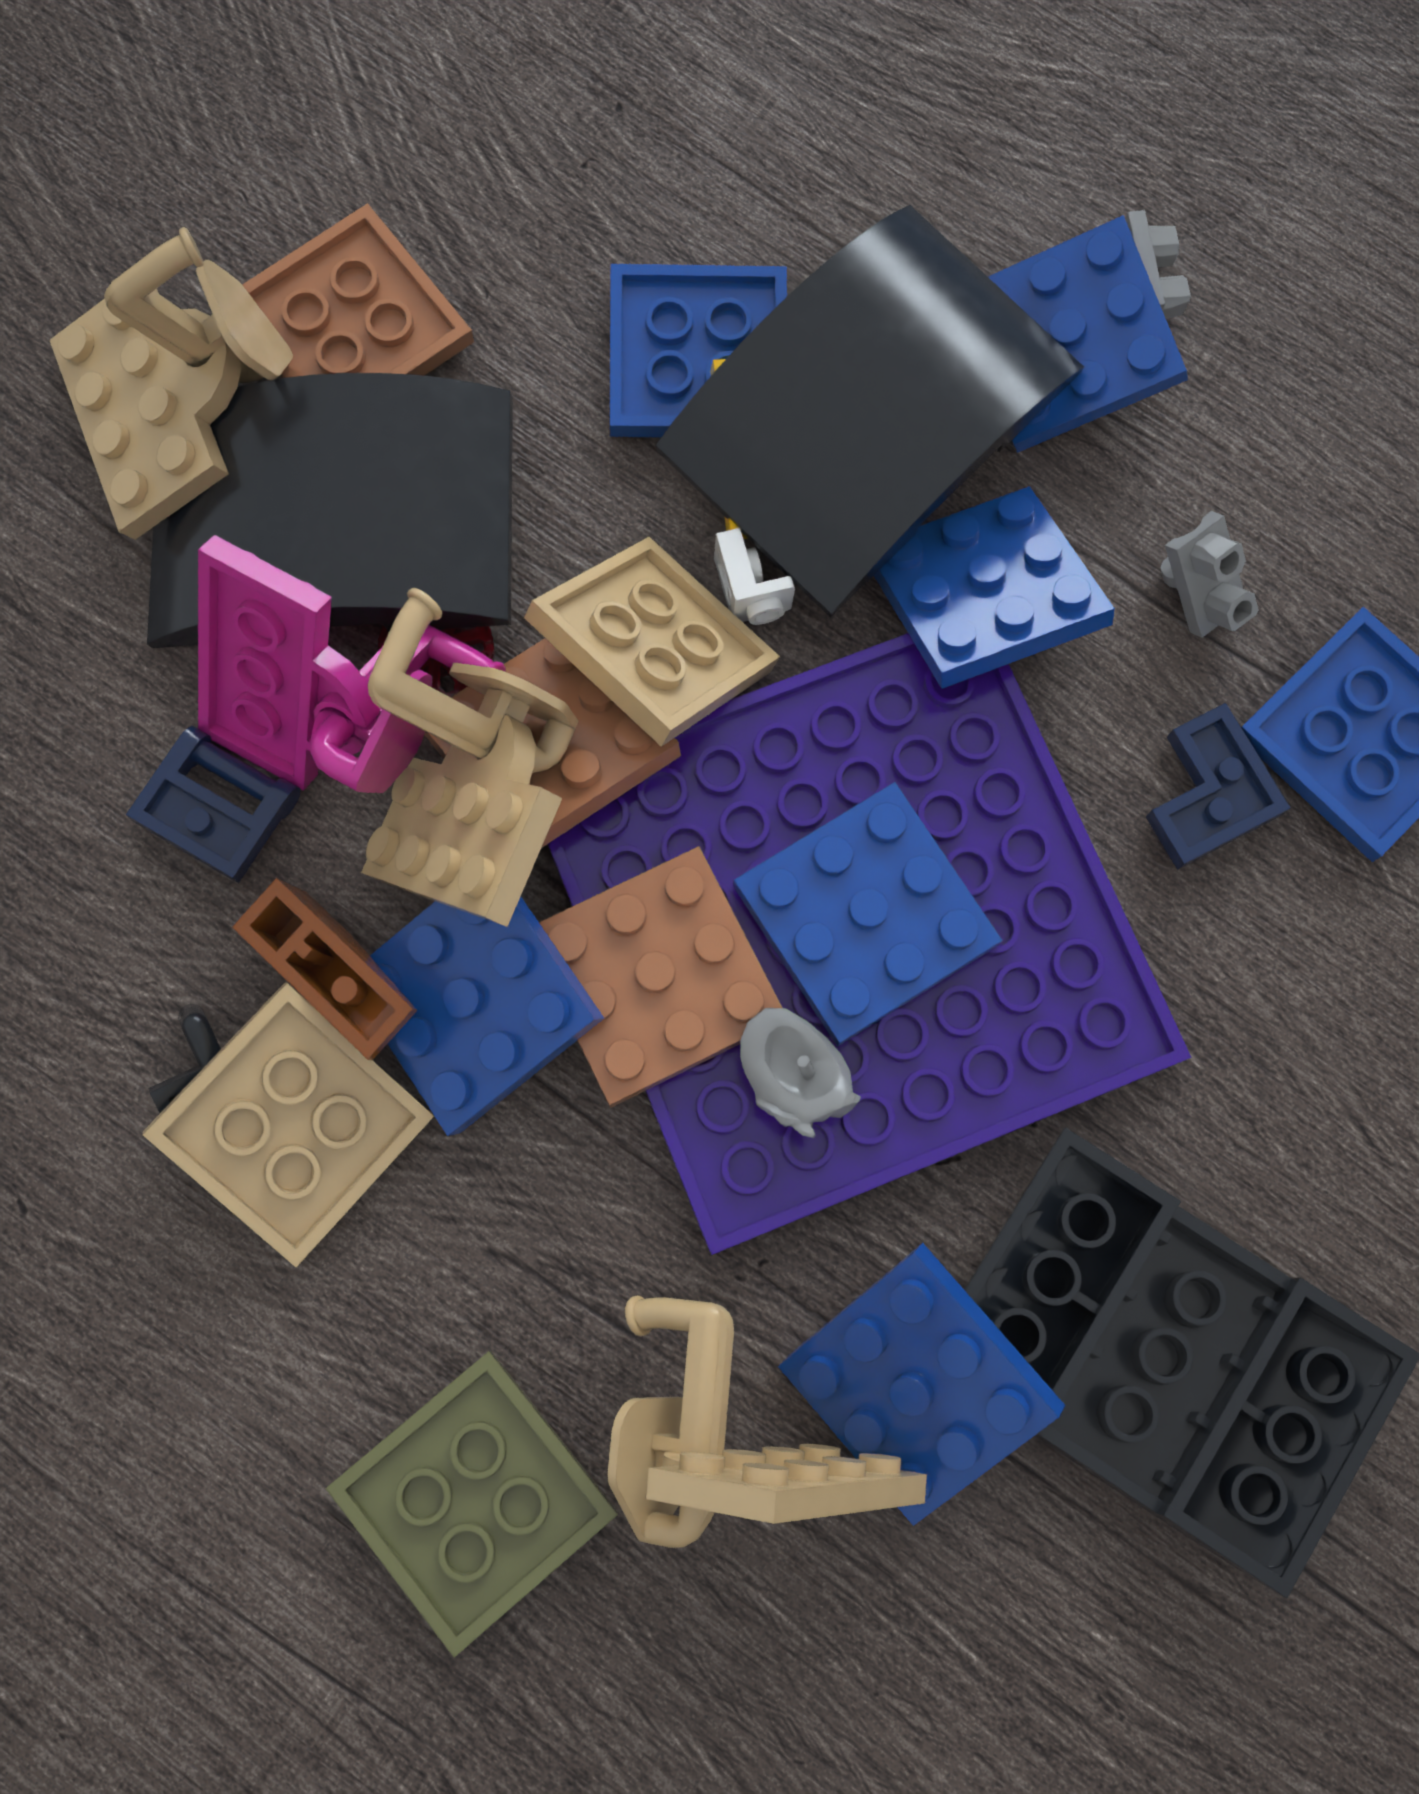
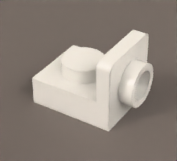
M740 528L716 533L714 561L728 609L742 622L749 620L754 625L775 621L783 616L785 611L790 610L795 591L792 577L786 576L763 582L762 567L755 547L746 549Z

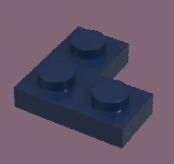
M1224 703L1173 729L1167 736L1168 741L1196 787L1151 810L1146 819L1176 869L1179 870L1282 816L1290 809V806L1228 705Z

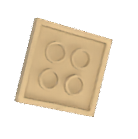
M650 537L532 600L524 617L661 747L768 675L780 658L772 648Z
M285 982L143 1131V1136L292 1265L297 1267L429 1123L434 1115L373 1060H367L307 1000Z

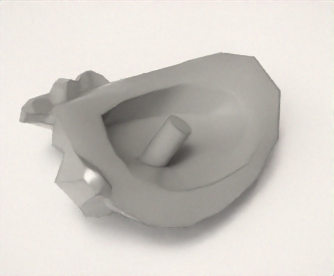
M765 1008L747 1022L740 1040L742 1066L755 1092L756 1105L767 1114L774 1116L780 1125L785 1127L791 1126L801 1135L814 1138L813 1122H823L829 1117L841 1118L857 1105L861 1097L853 1093L851 1072L842 1054L827 1037L807 1020L786 1008Z

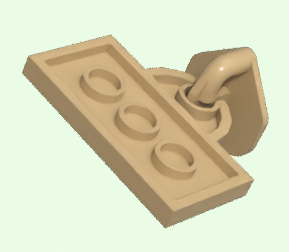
M185 227L179 229L180 235L161 244L114 279L106 289L105 298L50 339L117 529L120 533L134 540L229 474L210 424L228 407L238 387V383L254 382L264 377L269 381H273L281 375L293 359L292 351L243 285L210 260L203 261L193 237ZM194 264L197 267V276L212 315L210 316L197 309H180L161 296L157 288L180 271Z
M411 588L407 592L408 600L393 622L368 681L369 696L372 702L379 708L452 746L442 764L413 758L408 767L395 780L392 788L393 801L382 826L376 829L369 839L366 848L367 860L361 873L383 883L508 927L562 801L561 797L542 787L529 785L532 773L548 770L560 761L567 750L578 724V719L564 701L522 678L499 669L453 663L449 674L453 678L485 695L478 712L407 675V669L426 628L432 620H438L442 617L441 608L428 594L420 589ZM527 713L547 721L537 746L531 729L523 723Z
M638 1295L631 1297L627 1301L625 1317L630 1330L635 1335H648L652 1329L688 1332L683 1397L632 1398L622 1405L612 1427L608 1483L640 1542L668 1548L686 1547L699 1539L710 1523L714 1513L776 1524L925 1503L927 1474L900 1470L901 1458L896 1456L861 1453L859 1454V1459L840 1457L841 1448L819 1444H800L799 1449L762 1447V1453L736 1449L724 1450L734 1338V1324L730 1313L723 1306L711 1302L666 1297L644 1299ZM678 1506H680L679 1516L673 1515Z

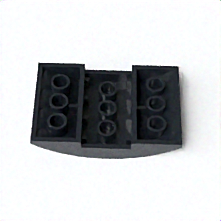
M908 205L860 234L791 292L739 344L693 396L658 441L656 451L727 519L730 518L741 529V532L786 576H791L793 582L831 618L916 535L918 527L996 450L1000 452L1082 372L1084 366L911 205Z
M392 373L306 375L239 386L228 407L210 424L229 474L153 527L147 645L151 648L198 645V549L214 535L242 550L253 553L259 559L301 581L313 585L316 589L331 596L330 627L383 624L389 632L398 613L408 600L407 592L411 588L422 590L441 608L442 617L438 620H432L429 624L438 630L511 625L513 396L510 390L450 378Z
M1065 1127L964 1290L1066 1405L1058 1419L1035 1435L1037 1438L1186 1537L1280 1596L1288 1598L1418 1363L1419 1353L1301 1277L1292 1279L1179 1207L1181 1203L1179 1199Z

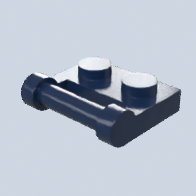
M190 726L179 736L126 813V816L134 823L239 884L279 822L286 818L294 809L301 790L298 786L284 778L275 781L211 744L210 735L194 726ZM200 765L260 800L261 803L253 815L186 777L191 768Z

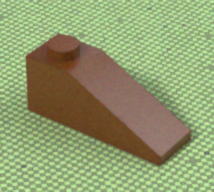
M276 878L232 926L367 1060L372 1061L417 1012V1009L353 936L306 891Z

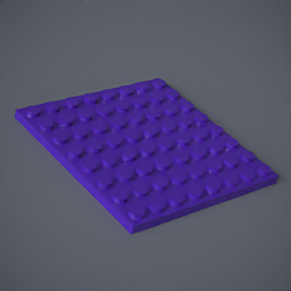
M907 633L736 697L675 737L680 747L681 756L547 844L571 906L579 904L699 846L782 1008H786L807 1020L828 1038L842 1054L851 1072L853 1093L861 1097L857 1105L843 1117H829L823 1122H813L814 1138L803 1136L791 1126L785 1127L780 1125L774 1116L767 1114L756 1105L755 1092L742 1066L740 1044L645 1091L710 1256L1192 1058L1009 664L941 689L910 635ZM896 782L1003 941L991 951L837 1047L734 889L733 881Z

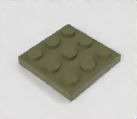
M488 1351L325 1488L454 1658L618 1515L615 1507L492 1351Z

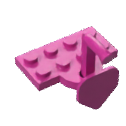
M216 535L211 537L198 549V729L210 735L211 740L272 774L286 779L302 790H305L318 776L319 768L329 777L357 792L384 793L414 758L421 745L425 731L388 713L372 702L368 692V681L381 649L358 671L350 660L328 646L331 596L316 589L313 585L301 581L259 559L251 552L242 550ZM428 625L406 674L432 687V676L419 670L430 657L449 668L452 667L453 663L490 667L506 672V667L502 662H493L478 650ZM362 750L359 758L353 756Z

